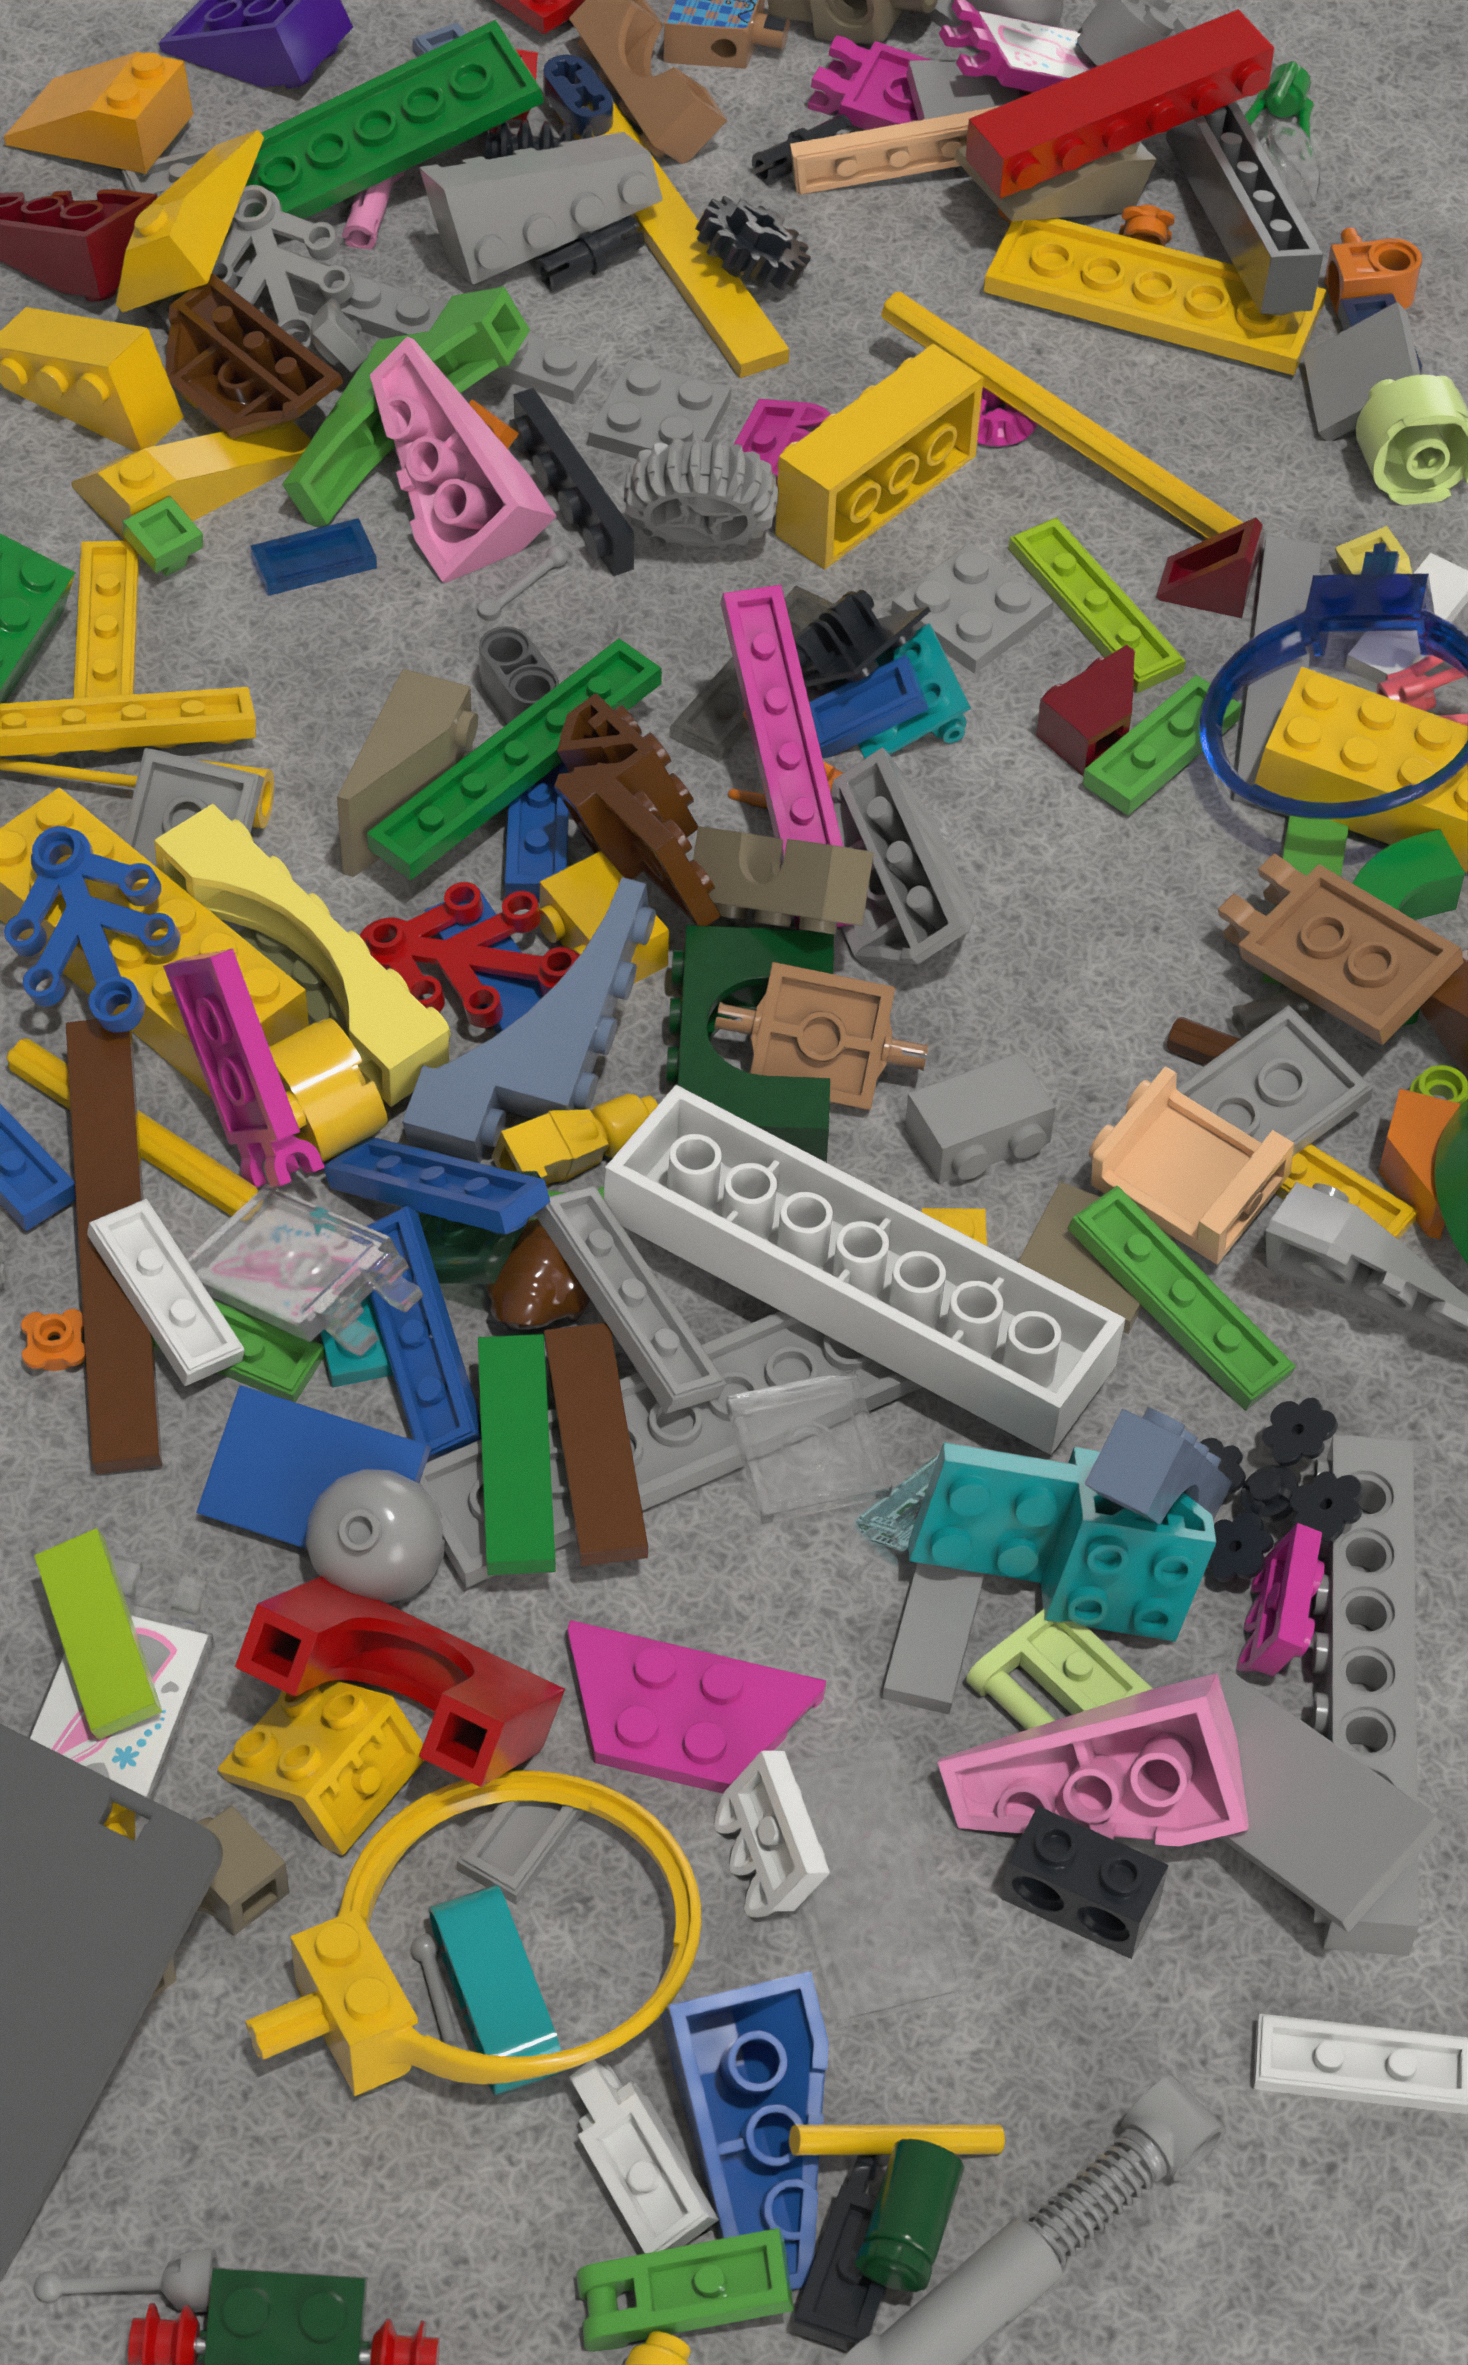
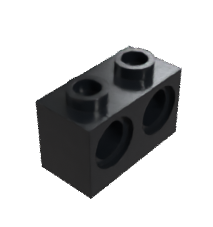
M1037 1806L1008 1862L1002 1900L1132 1959L1161 1901L1169 1865Z

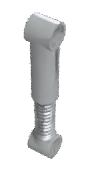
M1173 2075L1160 2079L1138 2099L1127 2113L1122 2123L1124 2132L1120 2135V2138L1114 2140L1113 2146H1107L1104 2149V2155L1098 2154L1095 2157V2163H1088L1085 2166V2171H1079L1076 2174V2179H1070L1067 2182L1066 2188H1059L1057 2196H1050L1048 2198V2205L1041 2204L1038 2207V2213H1031L1028 2221L1012 2219L880 2336L872 2334L863 2339L836 2365H964L1063 2276L1061 2265L1064 2266L1066 2264L1065 2255L1074 2257L1075 2247L1083 2249L1085 2247L1084 2239L1093 2240L1094 2230L1102 2232L1104 2230L1103 2222L1112 2223L1113 2214L1121 2215L1123 2213L1122 2205L1130 2207L1132 2205V2197L1140 2198L1141 2189L1149 2190L1153 2181L1158 2182L1162 2177H1171L1174 2181L1185 2178L1213 2152L1222 2140L1226 2127Z

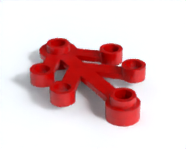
M459 882L450 886L444 895L445 903L408 921L394 917L382 918L367 925L359 935L367 945L370 955L386 970L391 968L398 972L406 982L410 993L416 999L424 994H432L428 999L417 1000L425 1008L433 1007L440 1013L445 1005L441 984L432 976H423L415 961L438 965L462 1000L468 1022L478 1028H487L498 1023L503 1016V1007L499 992L492 986L482 985L474 971L538 981L542 995L545 996L561 980L580 956L566 947L553 948L543 956L488 947L514 933L532 931L539 925L541 913L538 900L535 895L527 891L511 893L503 900L501 913L446 940L429 938L455 923H471L482 915L484 906L480 890L475 884L470 882ZM465 900H470V901H471L470 903H468V904H466V905H456V904H458V903L461 902V901H465ZM519 910H529L528 912H526V913H524V914H520V915L514 914L515 912H517V911H519ZM481 1004H491L486 1009H475Z

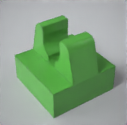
M171 496L122 521L123 536L155 573L161 571L165 576L174 573L186 566L189 555L203 548V533Z

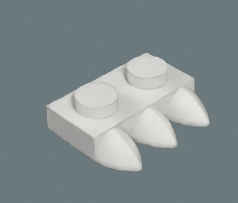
M761 1751L724 1792L717 1807L714 1822L715 1830L719 1833L730 1834L742 1830L733 1846L729 1869L735 1875H748L757 1872L747 1891L744 1906L746 1915L756 1918L771 1915L775 1911H795L830 1874L823 1849L816 1837L802 1799L801 1790L795 1781L785 1751Z

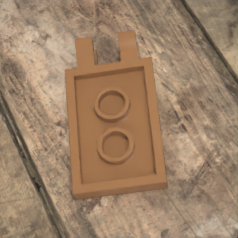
M1275 853L1258 868L1259 877L1271 883L1263 891L1264 898L1277 905L1267 916L1254 909L1251 904L1234 893L1217 909L1219 917L1230 923L1223 931L1224 938L1239 946L1242 960L1381 1045L1464 963L1461 947L1322 865L1318 864L1306 876Z

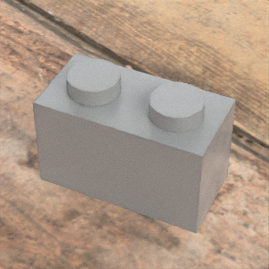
M1021 1052L908 1093L905 1130L938 1184L957 1177L967 1180L979 1176L990 1165L1013 1156L1020 1159L1033 1156L1046 1144L1051 1143L1055 1105Z

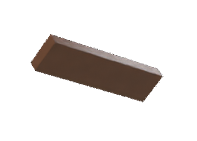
M607 1323L544 1330V1345L580 1566L648 1558V1541L611 1330Z

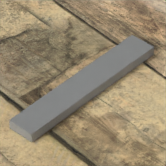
M1266 536L1233 801L1290 809L1251 793L1265 746L1301 666L1309 669L1322 543Z

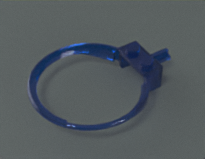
M1385 543L1374 544L1373 552H1365L1361 574L1313 575L1306 609L1303 612L1260 633L1244 644L1227 660L1212 680L1205 694L1201 707L1199 728L1201 744L1206 759L1215 774L1228 788L1247 801L1276 813L1307 819H1347L1385 812L1417 800L1449 781L1468 764L1467 740L1460 752L1445 767L1414 786L1409 784L1398 790L1364 800L1337 803L1309 802L1278 795L1257 784L1249 785L1229 762L1222 741L1223 719L1233 696L1244 685L1261 674L1307 654L1305 646L1312 645L1314 656H1324L1329 632L1417 631L1421 655H1433L1442 659L1468 678V634L1452 622L1435 614L1429 573H1396L1399 562L1398 551H1387Z

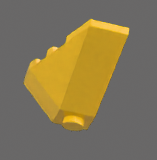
M259 130L215 145L136 218L135 229L125 252L116 306L122 313L208 283L264 139Z
M294 422L282 429L232 439L222 431L153 446L118 457L75 479L71 483L72 488L125 541L127 539L123 536V520L171 496L186 515L194 521L293 469L312 439Z

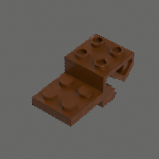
M595 693L566 716L557 752L569 773L559 774L554 788L594 854L602 851L624 878L632 880L643 872L696 926H708L721 916L708 895L715 889V885L700 864L694 859L689 862L685 855L692 849V845L687 838L698 830V825L688 809V806L694 802V799L678 776L674 773L669 775L665 769V766L672 761L659 740L650 732L642 737L639 725L625 707L620 705L613 710Z

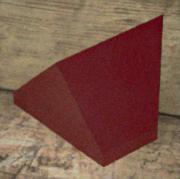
M1255 517L1169 556L1156 594L1157 599L1163 602L1242 618L1264 543L1263 524Z

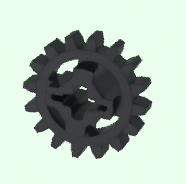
M723 196L720 202L714 198L711 199L695 227L700 232L697 237L698 242L709 246L706 251L709 256L720 257L724 261L721 267L726 272L736 278L740 276L744 281H747L749 278L755 279L763 288H767L769 282L779 290H784L786 285L795 287L811 260V256L806 254L809 248L808 245L796 240L799 236L797 230L786 229L783 226L785 219L779 213L770 208L766 210L761 205L758 208L752 207L742 198H740L737 204L727 196Z

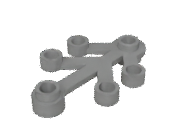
M245 186L230 224L232 230L222 245L212 273L216 276L227 274L222 281L252 305H254L267 284L279 320L277 325L298 342H305L303 346L317 355L318 350L312 342L315 338L312 334V321L300 315L288 276L320 288L327 301L333 297L338 303L347 301L353 295L354 283L349 271L343 266H326L279 248L273 233L305 243L309 254L316 260H328L334 257L340 248V242L335 229L326 222L312 223L283 212L276 195L262 186ZM256 213H260L259 215H257V216H255V217H251L252 215H254V214H256ZM320 238H329V240L322 245H314V243ZM253 241L257 255L237 286L238 279L234 272V267ZM334 281H344L338 288H328Z

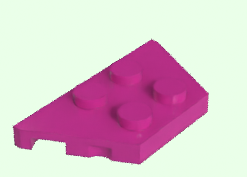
M570 1620L567 1628L569 1649L572 1652L578 1679V1690L582 1708L586 1715L588 1735L596 1764L724 1794L726 1789L761 1751H774L787 1738L788 1730L810 1707L815 1709L824 1699L826 1680L573 1620Z

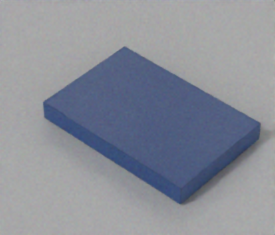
M239 1385L196 1513L307 1549L306 1532L308 1516L318 1496L334 1481L342 1476L363 1469L393 1470L420 1483L431 1447L427 1444Z

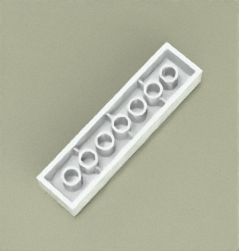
M678 1085L673 1087L605 1167L604 1200L621 1226L1052 1455L1116 1366L1126 1318Z

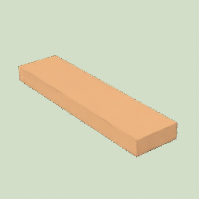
M997 107L792 143L790 148L796 192L800 193V195L961 166L954 157L959 148L967 145L969 119Z

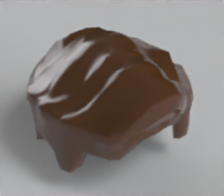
M538 1218L528 1220L522 1228L506 1234L498 1244L497 1253L490 1258L488 1264L489 1277L486 1282L488 1296L492 1300L490 1310L492 1317L509 1328L536 1329L565 1317L568 1320L577 1321L591 1300Z

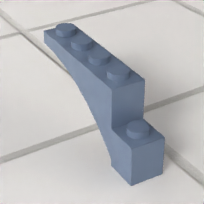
M621 878L608 911L585 950L561 980L526 1014L492 1039L457 1059L435 1069L422 1066L402 1121L409 1145L481 1163L487 1146L495 1147L497 1145L498 1138L505 1125V1111L534 1119L553 1110H585L590 1108L598 1082V1076L592 1074L598 1054L608 1055L611 1050L617 1029V1019L611 1018L618 998L627 1000L631 993L637 968L636 964L631 963L637 943L642 945L648 943L655 922L656 911L649 908L646 883Z

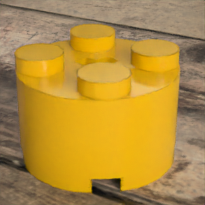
M328 1018L318 1023L315 1022L269 1047L300 1130L294 1136L300 1140L308 1141L315 1146L323 1162L387 1127L388 1118L374 1081L366 1084L357 1066L363 1060L348 1036L333 1019Z

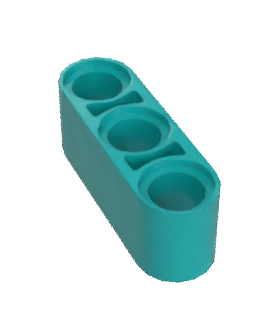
M499 1885L429 1906L428 1912L433 1934L439 1946L444 1945L445 1952L441 1953L455 1995L460 2008L467 2007L468 2014L464 2015V2019L476 2052L486 2055L515 2057L551 2054L561 2051L553 2023ZM564 2071L527 2080L488 2085L492 2094L496 2096L564 2073Z

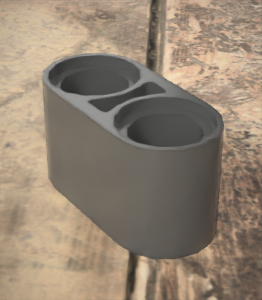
M501 626L489 630L480 639V686L506 725L559 685L556 673L529 636L522 630L515 627Z

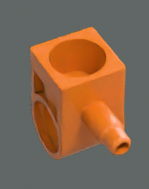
M1351 227L1345 228L1340 234L1342 244L1330 246L1324 280L1337 318H1339L1337 312L1341 299L1393 293L1396 302H1399L1404 309L1411 306L1415 298L1422 264V255L1419 249L1409 241L1399 238H1385L1363 242L1362 238L1358 236L1356 229Z

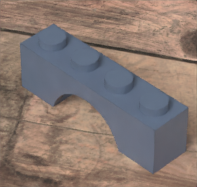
M1147 1407L1143 1417H1139L1122 1408L1084 1484L1098 1495L1160 1525L1169 1509L1182 1493L1188 1495L1211 1513L1214 1521L1233 1482L1218 1469L1221 1459L1208 1452L1210 1448L1196 1441L1197 1436L1184 1430L1185 1425L1155 1409Z

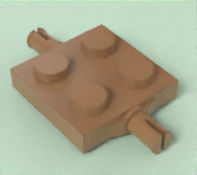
M775 962L772 963L767 992L757 1006V1010L726 1005L720 1002L718 1015L738 1018L741 1021L717 1017L714 1028L751 1035L754 1056L750 1073L766 1076L830 1078V1103L868 1111L872 1107L877 1079L886 1064L891 1063L923 1071L926 1059L904 1055L902 1052L926 1057L929 1044L923 1045L892 1038L890 1013L896 987Z

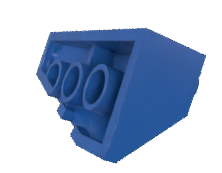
M811 1971L671 2004L660 2015L678 2092L708 2199L719 2219L715 2222L719 2237L723 2239L779 2228L785 2241L791 2290L806 2286L814 2264L819 2194L817 2191L819 2155H793L789 2146V2134L793 2125H823L824 2123L822 2110L825 2071L828 2066L829 2041Z

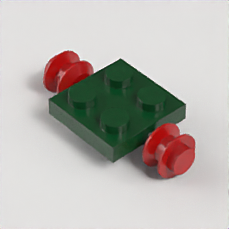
M215 2267L212 2268L207 2330H201L200 2332V2322L189 2305H184L176 2320L161 2319L156 2304L150 2303L146 2318H133L128 2344L129 2365H197L198 2360V2362H204V2365H439L440 2338L426 2337V2321L422 2320L413 2336L397 2335L392 2319L387 2318L374 2333L372 2348L370 2349V2341L363 2340L368 2277Z

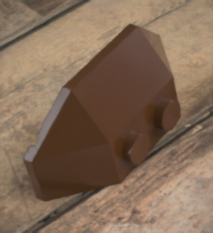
M211 273L207 284L190 289L169 306V322L171 326L167 341L165 371L170 384L178 395L231 439L285 428L343 383L339 373L213 273Z

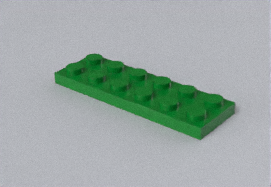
M495 19L262 132L261 134L264 139L245 186L258 185L264 187L276 195L283 212L306 219L544 103L541 88ZM256 213V214L252 215L251 217H255V216L259 215L260 213Z

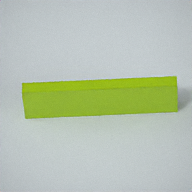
M1057 517L1010 537L1008 549L1104 657H1108L1125 645H1129L1135 651L1133 690L1136 694L1184 672L1186 660Z

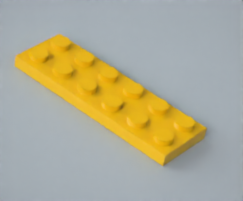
M1058 218L1012 221L985 275L984 281L985 293L1290 375H1295L1324 306L1327 290L1317 287L1312 311L1290 312L1282 316L1269 313L1260 314L1239 273L1232 264Z

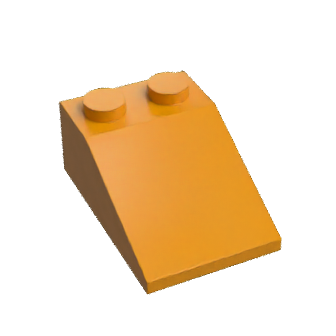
M134 52L55 77L4 135L5 145L146 174L193 116L185 62L183 60L162 57L157 53Z

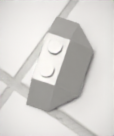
M882 747L834 779L832 784L831 797L843 847L874 852L863 925H848L841 928L853 956L858 960L919 964L969 932L977 910L937 822L892 757Z

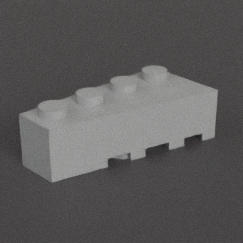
M625 132L563 142L557 148L536 151L534 148L513 151V155L486 160L482 156L464 159L460 165L441 168L435 164L419 167L447 261L472 285L577 239L578 235L587 231L591 233L663 200L650 152Z

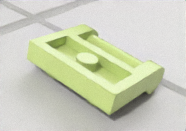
M1044 1609L979 1659L966 1677V1682L980 1696L984 1697L989 1694L1026 1730L1056 1720L1008 1675L1019 1665L1072 1715L1153 1689L1085 1625H1080L1073 1621H1065L1063 1623L1047 1621L1044 1619Z

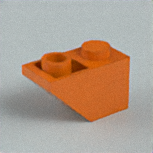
M1399 1089L1378 1172L1400 1200L1418 1210L1416 1222L1428 1237L1441 1239L1445 1222L1441 1214L1435 1185L1436 1152L1445 1126L1461 1104Z

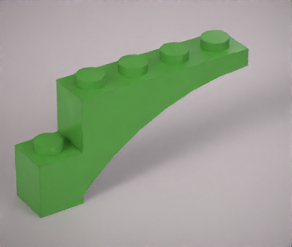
M504 286L454 295L450 298L429 331L380 339L376 342L368 354V358L364 360L282 484L308 525L315 527L328 525L345 500L367 474L395 447L394 440L386 436L370 374L406 337L413 338L459 393L497 368L510 364L529 334L530 329Z

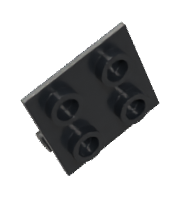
M866 591L846 592L828 610L820 614L819 619L813 620L807 628L794 637L805 687L813 686L818 691L832 685L839 679L846 678L849 683H854L865 678L877 669L879 663L876 658L885 650H894L915 636L916 631L913 626L930 613L931 610L927 606L877 619L872 611L874 601Z

